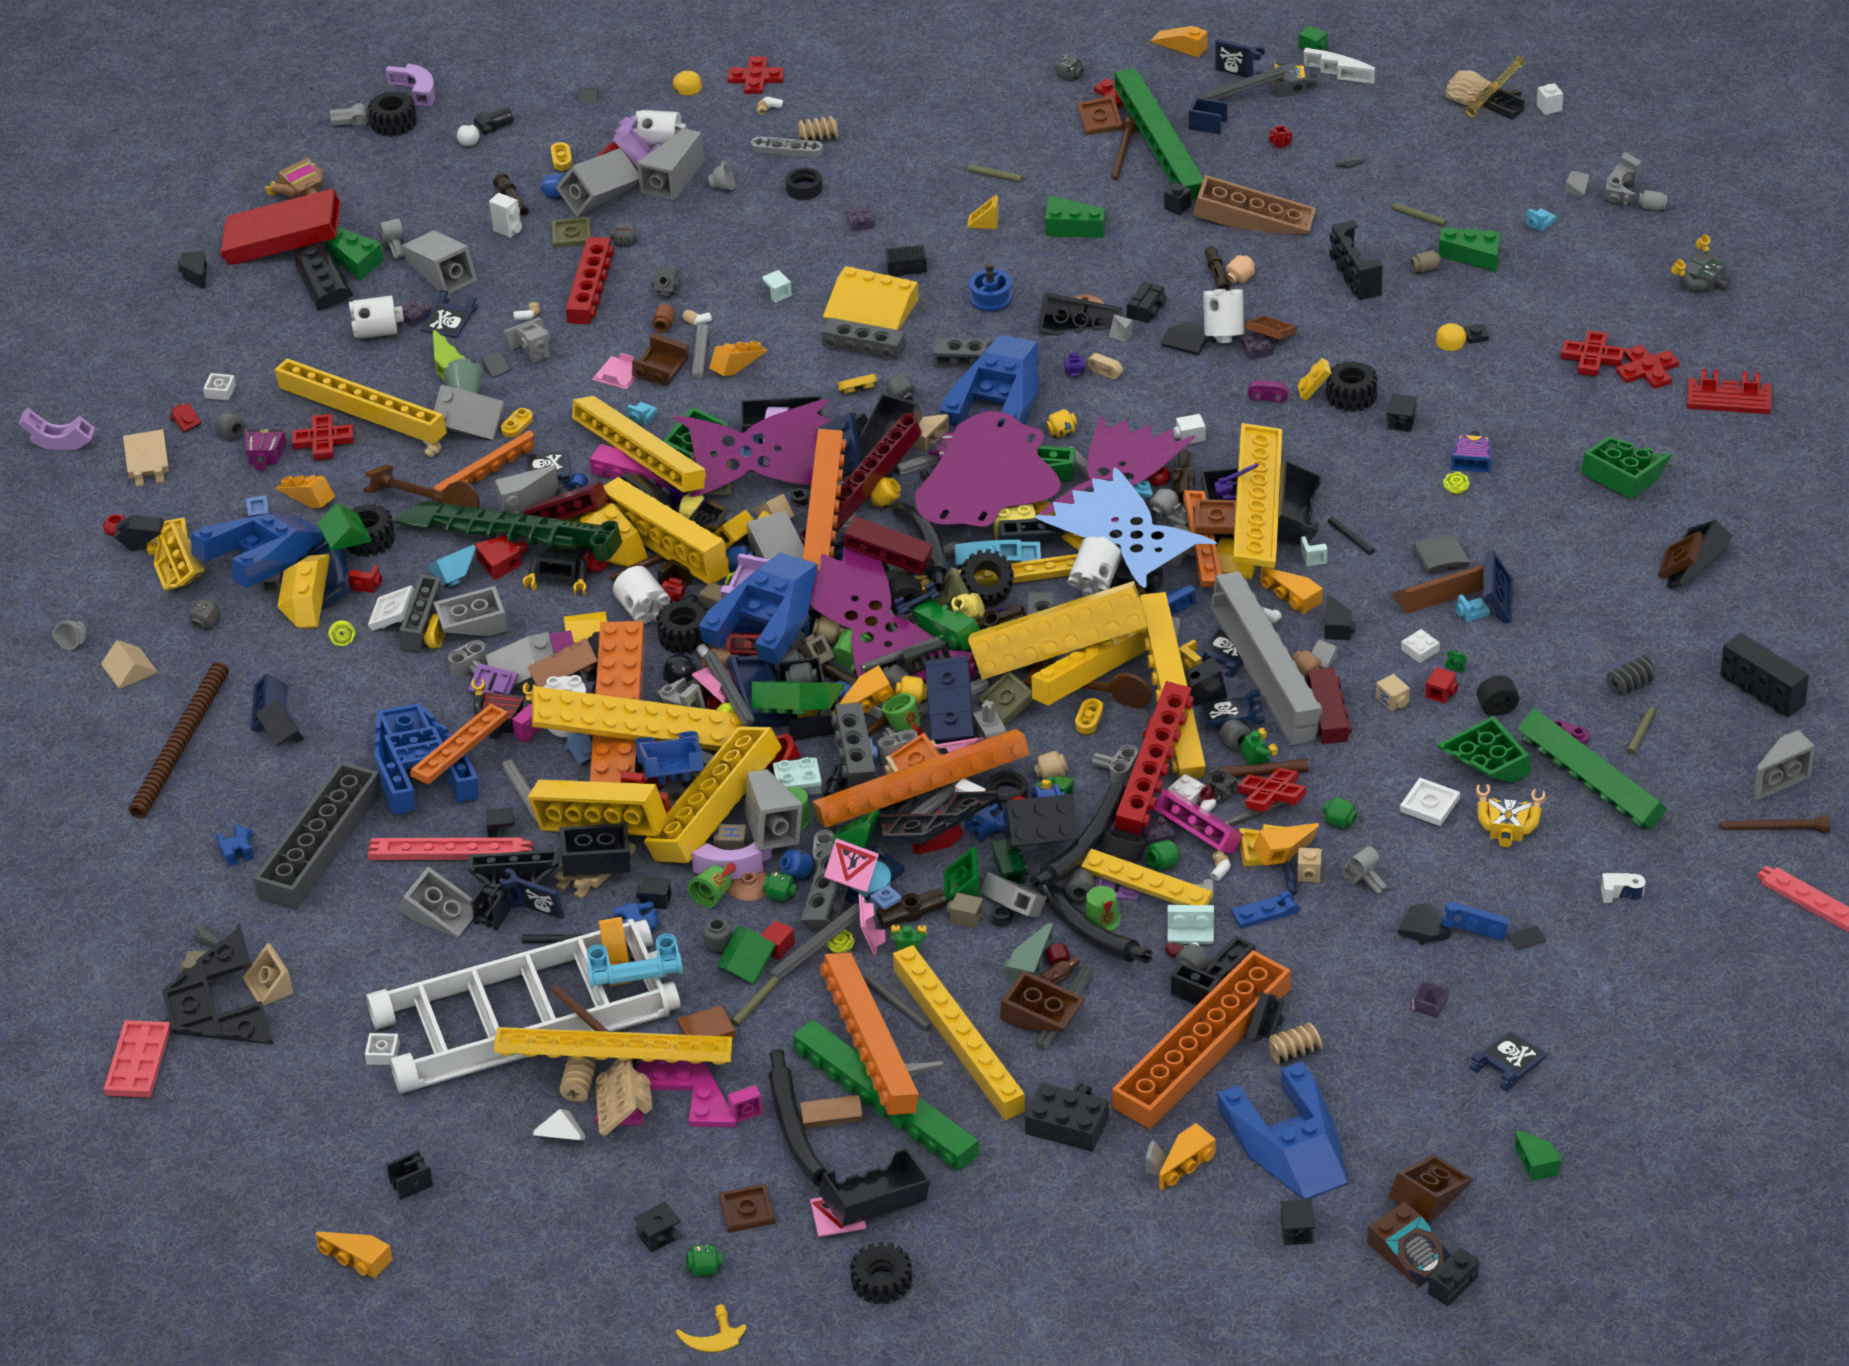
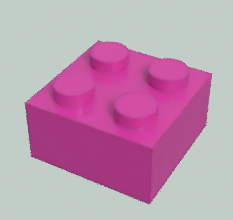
M531 704L526 706L512 719L514 736L524 743L531 740L534 734L542 730V728L532 727Z
M756 1085L728 1094L729 1108L736 1123L763 1114L761 1094Z

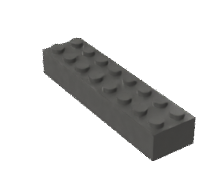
M341 761L338 763L254 877L257 898L295 909L299 907L382 792L379 772Z

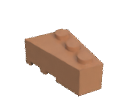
M585 637L580 642L568 646L527 668L537 687H544L547 684V679L553 676H573L580 671L585 674L595 669L594 664L598 660Z

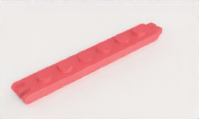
M372 838L367 858L369 860H469V855L532 851L533 842L525 841L523 838Z
M1765 866L1762 871L1757 873L1756 877L1762 880V885L1849 932L1848 906L1779 868L1772 869Z

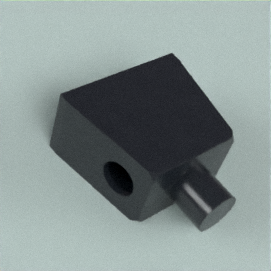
M1214 657L1184 672L1187 686L1191 687V697H1194V706L1228 698L1222 671Z

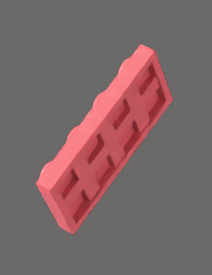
M124 1021L104 1086L105 1096L151 1098L170 1035V1022Z

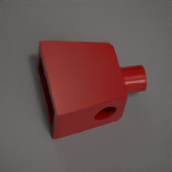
M505 535L474 544L476 559L494 580L521 566L520 555L528 552V547L524 540L514 544L508 541Z

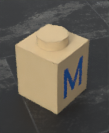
M1392 674L1376 682V698L1391 711L1404 708L1409 703L1410 688L1396 675Z

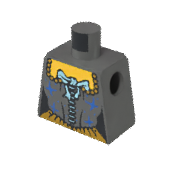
M1274 62V69L1282 67L1285 74L1283 78L1275 80L1276 97L1305 94L1306 85L1317 84V73L1306 74L1304 64Z

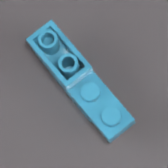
M993 540L954 545L955 566H963L964 561L969 559V555L972 553L976 555L978 550H982L985 553L986 549H991L990 553H995V550L1000 552V557L1004 554L1007 557L1006 561L1011 563L1041 559L1040 542Z

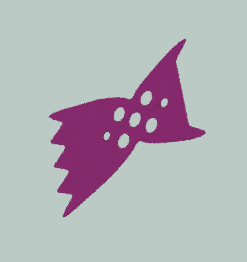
M829 400L815 401L772 415L754 424L744 433L700 419L683 416L673 417L676 421L689 428L696 463L703 467L706 473L704 488L693 490L689 497L703 495L740 478L748 470H753L761 475L785 482L812 485L817 442L816 428L833 421L819 415L817 412ZM756 433L763 434L765 442L763 444L755 443L753 435ZM727 435L732 436L735 443L730 447L725 446L722 443V438ZM776 445L781 446L782 450L780 452L774 450ZM742 446H749L752 449V455L749 457L742 456L740 448ZM716 451L718 456L712 457L710 452ZM760 456L768 457L770 460L769 466L761 467L757 462ZM729 459H736L740 464L739 468L736 470L729 469L727 461Z
M1100 417L1088 453L1087 470L1090 477L1089 481L1077 485L1054 502L1074 504L1073 490L1084 491L1087 487H1093V478L1113 480V468H1117L1122 474L1132 473L1134 478L1129 482L1132 486L1136 485L1161 469L1195 438V435L1175 442L1173 429L1153 437L1150 425L1130 432L1127 420L1108 428L1104 418ZM1122 461L1126 462L1125 466H1119L1118 464ZM1107 468L1110 472L1105 476H1100L1097 474V470ZM1053 502L1041 511L1039 515H1047L1054 512ZM1114 517L1111 521L1118 522L1119 518Z
M845 547L842 561L824 554L821 555L820 570H817L815 584L812 588L811 604L809 605L834 622L852 629L851 644L858 678L866 673L861 671L860 664L933 638L931 634L915 624L890 613L891 593L889 582L880 560ZM858 596L859 600L854 602L851 600V597ZM874 600L880 601L882 608L872 610L869 608V603ZM850 610L856 611L858 617L852 621L847 620L845 613ZM869 616H874L878 619V623L875 626H868L865 624V619ZM889 622H894L898 624V630L889 632L885 629V625ZM866 632L874 635V639L871 642H863L860 637ZM886 641L892 642V646L886 647L884 643Z

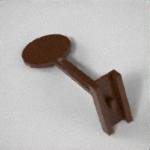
M383 465L365 473V476L370 477V486L365 487L363 491L371 494L384 488L392 487L440 500L445 504L474 508L480 507L477 491L472 485L464 481L453 482L442 492L394 479L392 477L393 466Z
M1048 659L1034 663L1025 680V685L1031 686L1030 690H1032L1031 676L1048 667ZM1130 673L1118 674L1110 683L1093 680L1081 687L1110 692L1120 704L1138 709L1147 706L1152 696L1149 685L1140 677Z

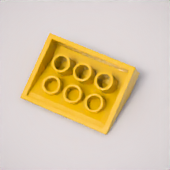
M845 266L836 280L823 318H836L899 330L919 300L918 282Z

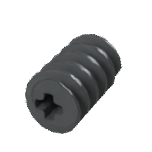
M1642 655L1634 661H1630L1620 668L1608 672L1606 675V682L1609 688L1614 692L1618 691L1622 696L1626 695L1627 691L1632 692L1634 688H1640L1641 684L1646 685L1648 681L1652 682L1655 679L1653 664L1646 655Z

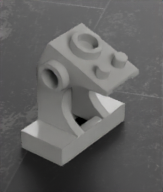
M1624 152L1620 163L1607 178L1604 200L1612 203H1623L1624 206L1633 204L1635 193L1626 189L1623 185L1628 184L1634 187L1637 183L1641 160Z
M539 317L503 330L509 349L513 350L521 346L523 349L527 348L532 363L550 357L548 344L550 335L548 330L544 328L542 318Z
M685 678L666 685L657 691L660 703L691 707V704L695 702V708L706 709L699 685L692 683L687 688Z

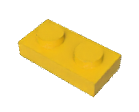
M1321 358L1317 364L1312 366L1310 372L1299 381L1297 386L1301 399L1308 400L1331 375L1327 360Z

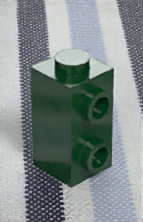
M1006 840L992 842L993 859L999 876L1018 885L1025 884V875H1029L1027 863L1022 862L1023 853L1021 847L1007 848Z

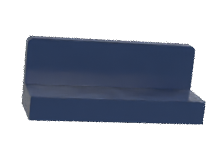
M268 673L254 685L251 730L255 732H260L264 728L256 715L259 710L278 699L285 710L287 707V684Z

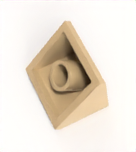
M116 640L101 663V666L118 689L158 673L140 647Z
M267 943L253 962L252 967L242 977L257 1002L262 1001L263 1006L293 994L289 971L272 945Z

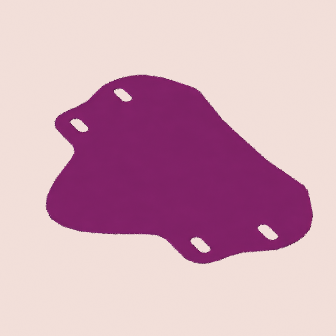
M996 411L983 412L961 422L956 427L951 442L937 466L915 492L916 507L919 514L924 519L936 524H968L986 527L994 522L999 512L1005 507L1035 503L1054 496L1060 490L1059 477L1037 454V450L1044 440V433L1039 429L1022 424L1009 414ZM1000 419L1006 420L1002 427H997ZM1030 434H1035L1032 442H1026ZM944 510H948L949 513L945 519H941V513ZM987 512L986 518L983 521H979L980 514Z

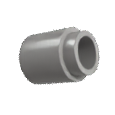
M1644 190V194L1640 193L1638 205H1642V209L1665 210L1668 195H1664L1663 192Z

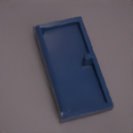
M324 542L308 553V556L330 555L321 610L351 592L345 548L331 551L327 542Z
M728 656L726 663L729 667L732 682L755 719L750 727L787 726L785 713H776V709H774V713L760 712L761 708H752V682L776 681L771 663L759 660L758 656Z
M968 656L925 661L931 740H934L935 743L974 739L975 732Z

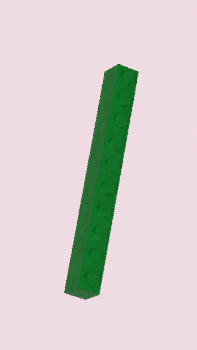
M1136 68L1116 71L1113 87L1131 117L1134 118L1138 129L1171 184L1173 185L1177 182L1190 188L1191 199L1198 198L1204 178L1199 173V168L1194 165L1191 155H1188L1185 150L1184 144L1180 142L1177 132H1174L1171 127L1170 121L1165 117L1163 109H1160L1157 99L1151 94L1149 86H1146L1143 76L1139 74Z
M811 1020L793 1034V1049L798 1056L807 1058L814 1068L822 1069L832 1081L837 1080L847 1092L859 1095L860 1101L863 1104H869L879 1116H885L891 1120L897 1129H903L907 1132L913 1141L922 1143L929 1153L941 1157L948 1167L953 1166L959 1171L979 1156L978 1140L920 1097H918L915 1113L888 1115L885 1107L880 1103V1096L873 1088V1081L867 1075L864 1062H861L859 1053L815 1020Z

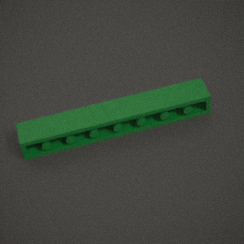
M1533 708L1519 725L1518 729L1523 733L1521 738L1530 745L1534 742L1539 745L1537 750L1546 757L1551 754L1554 757L1552 761L1562 769L1564 766H1567L1570 769L1568 773L1577 780L1580 777L1584 779L1585 782L1583 784L1592 792L1596 789L1600 791L1601 794L1599 796L1608 804L1612 801L1616 803L1615 809L1624 816L1628 813L1632 815L1631 821L1640 828L1643 825L1649 829L1653 828L1667 811V808L1660 801L1537 709Z

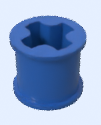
M575 473L568 488L572 491L584 487L588 483V478L582 473Z

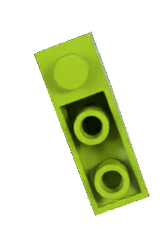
M434 330L433 343L436 373L445 381L444 368L449 366L448 363L453 360L466 358L463 355L461 356L456 348L447 342L443 335L441 336Z

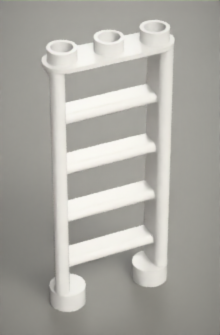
M632 918L628 919L627 923L623 924L626 945L629 946L635 961L657 958V951L648 953L646 947L653 946L647 921L644 919L634 922ZM596 931L387 991L383 989L366 994V1000L376 1030L395 1025L394 1012L416 1006L434 1054L413 1060L410 1052L390 1058V1065L399 1094H403L527 1057L523 1054L513 1053L510 1056H503L499 1053H494V1041L497 1027L499 1026L483 986L523 975L542 1023L525 1028L594 1031L576 1013L555 1018L536 972L576 960L595 1005L594 1008L587 1009L586 1011L610 1032L669 1016L671 1010L680 1008V999L673 981L662 984L660 977L643 979L649 992L609 1003L602 985H596L592 989L590 986L587 950L593 945H602L600 931ZM470 991L488 1038L448 1050L429 1002Z

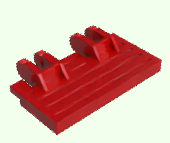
M1701 369L1700 384H1697L1698 378H1689L1687 409L1770 414L1771 383H1762V389L1759 388L1760 372L1755 373L1754 382L1748 381L1747 371H1743L1742 387H1739V381L1721 380V386H1718L1719 370L1714 369L1713 379H1706L1707 371L1706 369Z

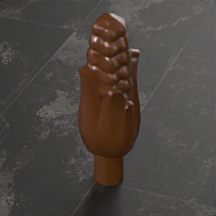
M1076 956L1068 961H1059L1047 971L1040 973V978L1057 984L1068 978L1072 973L1071 969L1080 964V961Z

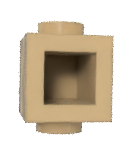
M1299 848L1297 882L1320 883L1322 849Z

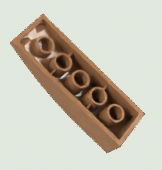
M1205 175L1193 216L1239 229L1281 234H1309L1316 208Z

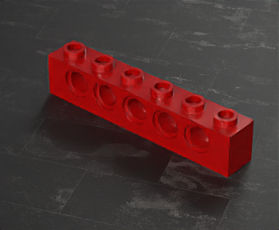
M587 237L566 306L567 323L591 324L592 318H596V306L600 305V293L604 291L603 281H607V269L611 267L610 257H614V246H611L610 238Z

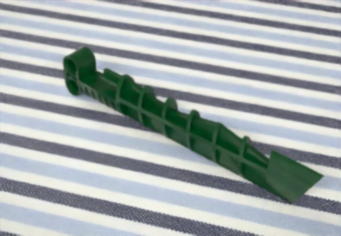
M430 501L422 502L394 519V523L430 528L434 523L446 526L445 531L448 532L454 529L467 535L486 534L487 538H493L497 534H506L507 540L510 542L515 541L518 537L528 538L529 545H535L539 542L553 549L557 547L575 549L576 544L591 546L597 561L609 560L622 544L618 523L613 520L597 525L566 519L559 520Z

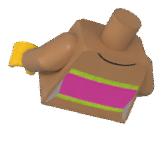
M308 157L279 171L277 184L272 181L270 183L271 186H265L268 195L281 193L293 199L317 193L320 191L323 182V170L315 166V163H312Z

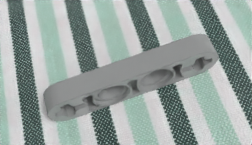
M755 137L751 140V150L756 153L801 157H819L823 154V145L818 141L773 137Z

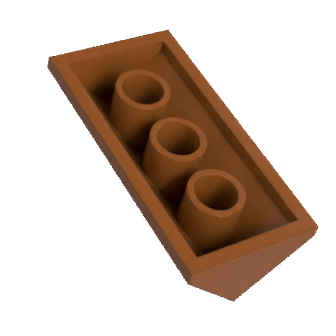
M1480 565L1393 592L1392 595L1404 612L1408 614L1456 599L1459 595L1465 596L1483 590L1484 567Z

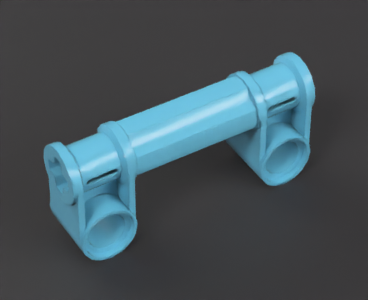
M667 933L657 937V958L616 965L609 963L608 951L605 946L599 944L589 947L587 959L591 989L595 988L596 985L602 984L614 985L654 977L661 978L665 974L677 972L683 974L681 956L678 952L675 936Z

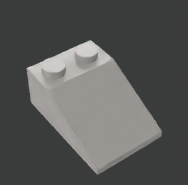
M441 385L434 411L443 414L446 431L494 440L504 402L466 390Z
M555 465L495 480L499 510L517 514H524L523 511L536 502L554 497L556 490L559 488Z
M495 586L434 602L444 632L488 637L509 631L505 611Z
M545 632L525 637L487 654L488 666L518 673L512 690L523 688L525 683H528L529 686L535 685L527 667L554 654L549 633ZM495 674V676H494V678H493V681H492L493 684H494V682H495V679H496V677H497V674Z
M1799 730L1781 737L1758 765L1754 789V799L1756 801L1811 777L1815 745Z
M427 867L403 896L397 907V910L411 920L456 938L460 936L473 919L472 898L430 867Z

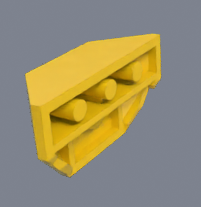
M605 503L600 508L581 514L580 522L601 525L609 520L618 523L622 544L607 561L628 567L648 558L638 531L613 503Z
M172 521L157 537L159 542L154 558L155 569L163 589L166 591L192 583L205 571L201 560L191 554V540Z
M329 554L308 556L283 571L277 607L297 628L310 629L318 628L330 560Z

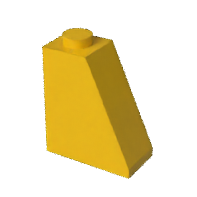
M744 510L719 527L713 534L724 540L726 544L725 550L727 551L729 547L734 546L748 535L747 522L754 519L747 510Z

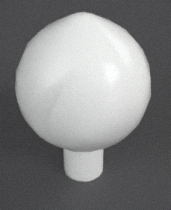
M463 125L457 131V139L463 146H473L479 140V130L474 125Z

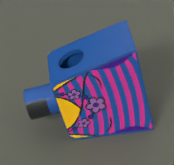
M1471 431L1469 435H1460L1451 455V470L1490 473L1491 451L1489 438L1481 436L1477 431Z

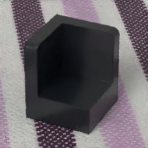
M513 807L486 810L488 838H497V827L515 825Z

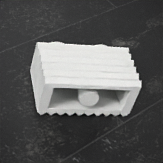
M501 193L496 194L489 201L493 231L510 238L522 229L519 203H517V199Z

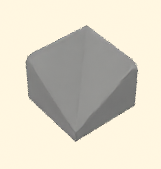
M1571 171L1566 181L1565 193L1584 196L1590 184V175Z
M1115 314L1109 337L1127 342L1133 335V320Z

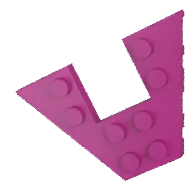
M655 1059L652 1062L642 1061L635 1069L638 1073H643L650 1080V1090L693 1091L689 1126H737L736 1120L705 1061L694 1064L685 1060L670 1063L665 1060ZM636 1107L635 1111L620 1124L642 1125L644 1113ZM598 1114L594 1118L595 1124H598Z

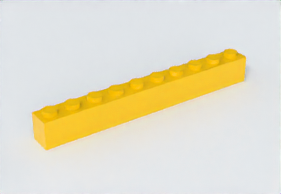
M286 359L274 369L278 386L282 390L431 444L437 443L447 433L443 414L290 359Z
M595 396L573 399L572 418L680 491L688 492L704 488L706 473L703 467Z
M1166 592L1140 595V600L1148 620L1147 627L1140 630L1141 634L1146 636L1144 638V648L1150 654L1148 655V666L1153 668L1151 676L1153 686L1157 685V690L1155 691L1157 703L1166 681L1187 686ZM1191 708V710L1187 709L1186 711L1188 717L1185 726L1180 727L1182 733L1179 743H1174L1176 748L1173 760H1171L1172 772L1177 774L1178 779L1184 774L1193 779L1205 777L1206 765L1193 709Z
M914 945L893 953L894 972L1002 1118L1008 1120L1026 1112L1025 1093Z

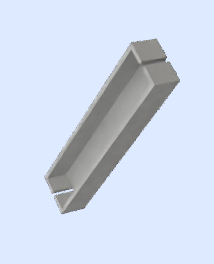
M1240 571L1216 575L1213 589L1215 593L1212 595L1211 610L1243 659V665L1257 689H1260V694L1290 745L1314 741L1316 733L1319 731L1318 722L1320 715H1322L1321 704L1316 701L1312 689L1306 684L1304 676L1297 669L1296 662L1291 659L1287 647H1284L1279 634L1275 632L1271 620H1268L1263 607L1257 602L1255 594L1251 592L1247 580H1244Z

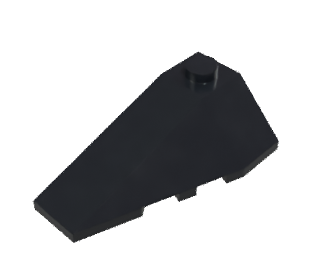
M1045 292L1042 297L1039 313L1038 332L1061 335L1068 331H1075L1077 333L1082 332L1084 329L1092 328L1095 330L1110 329L1114 315L1122 316L1123 308Z
M704 498L688 519L710 532H715L727 522L726 518L729 516L730 510Z
M1716 519L1690 527L1687 530L1683 539L1696 532H1700L1704 536L1696 562L1669 576L1667 588L1671 589L1683 585L1728 549V543L1732 535Z

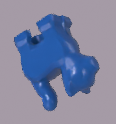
M995 803L992 806L986 807L964 820L965 829L971 834L975 830L978 833L975 835V838L979 842H983L984 838L993 835L996 831L1005 832L1003 811L994 818L991 814L998 811L999 805Z
M234 823V837L225 839V836L221 833L216 835L221 855L229 867L239 864L238 860L235 859L239 856H242L245 862L254 859V851L249 841L253 836V832L251 829L238 826L236 823Z
M652 901L638 904L628 903L623 907L613 908L614 918L622 917L623 924L627 923V920L631 918L634 922L645 919L650 931H654L660 923L657 909H653L644 916L641 914V911H648L654 907Z

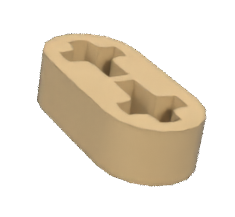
M1094 353L1086 360L1088 370L1116 380L1123 373V367L1118 361L1101 354Z

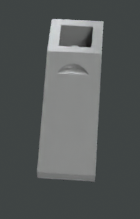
M990 872L987 873L980 891L981 894L1014 911L1036 918L1040 916L1047 896Z

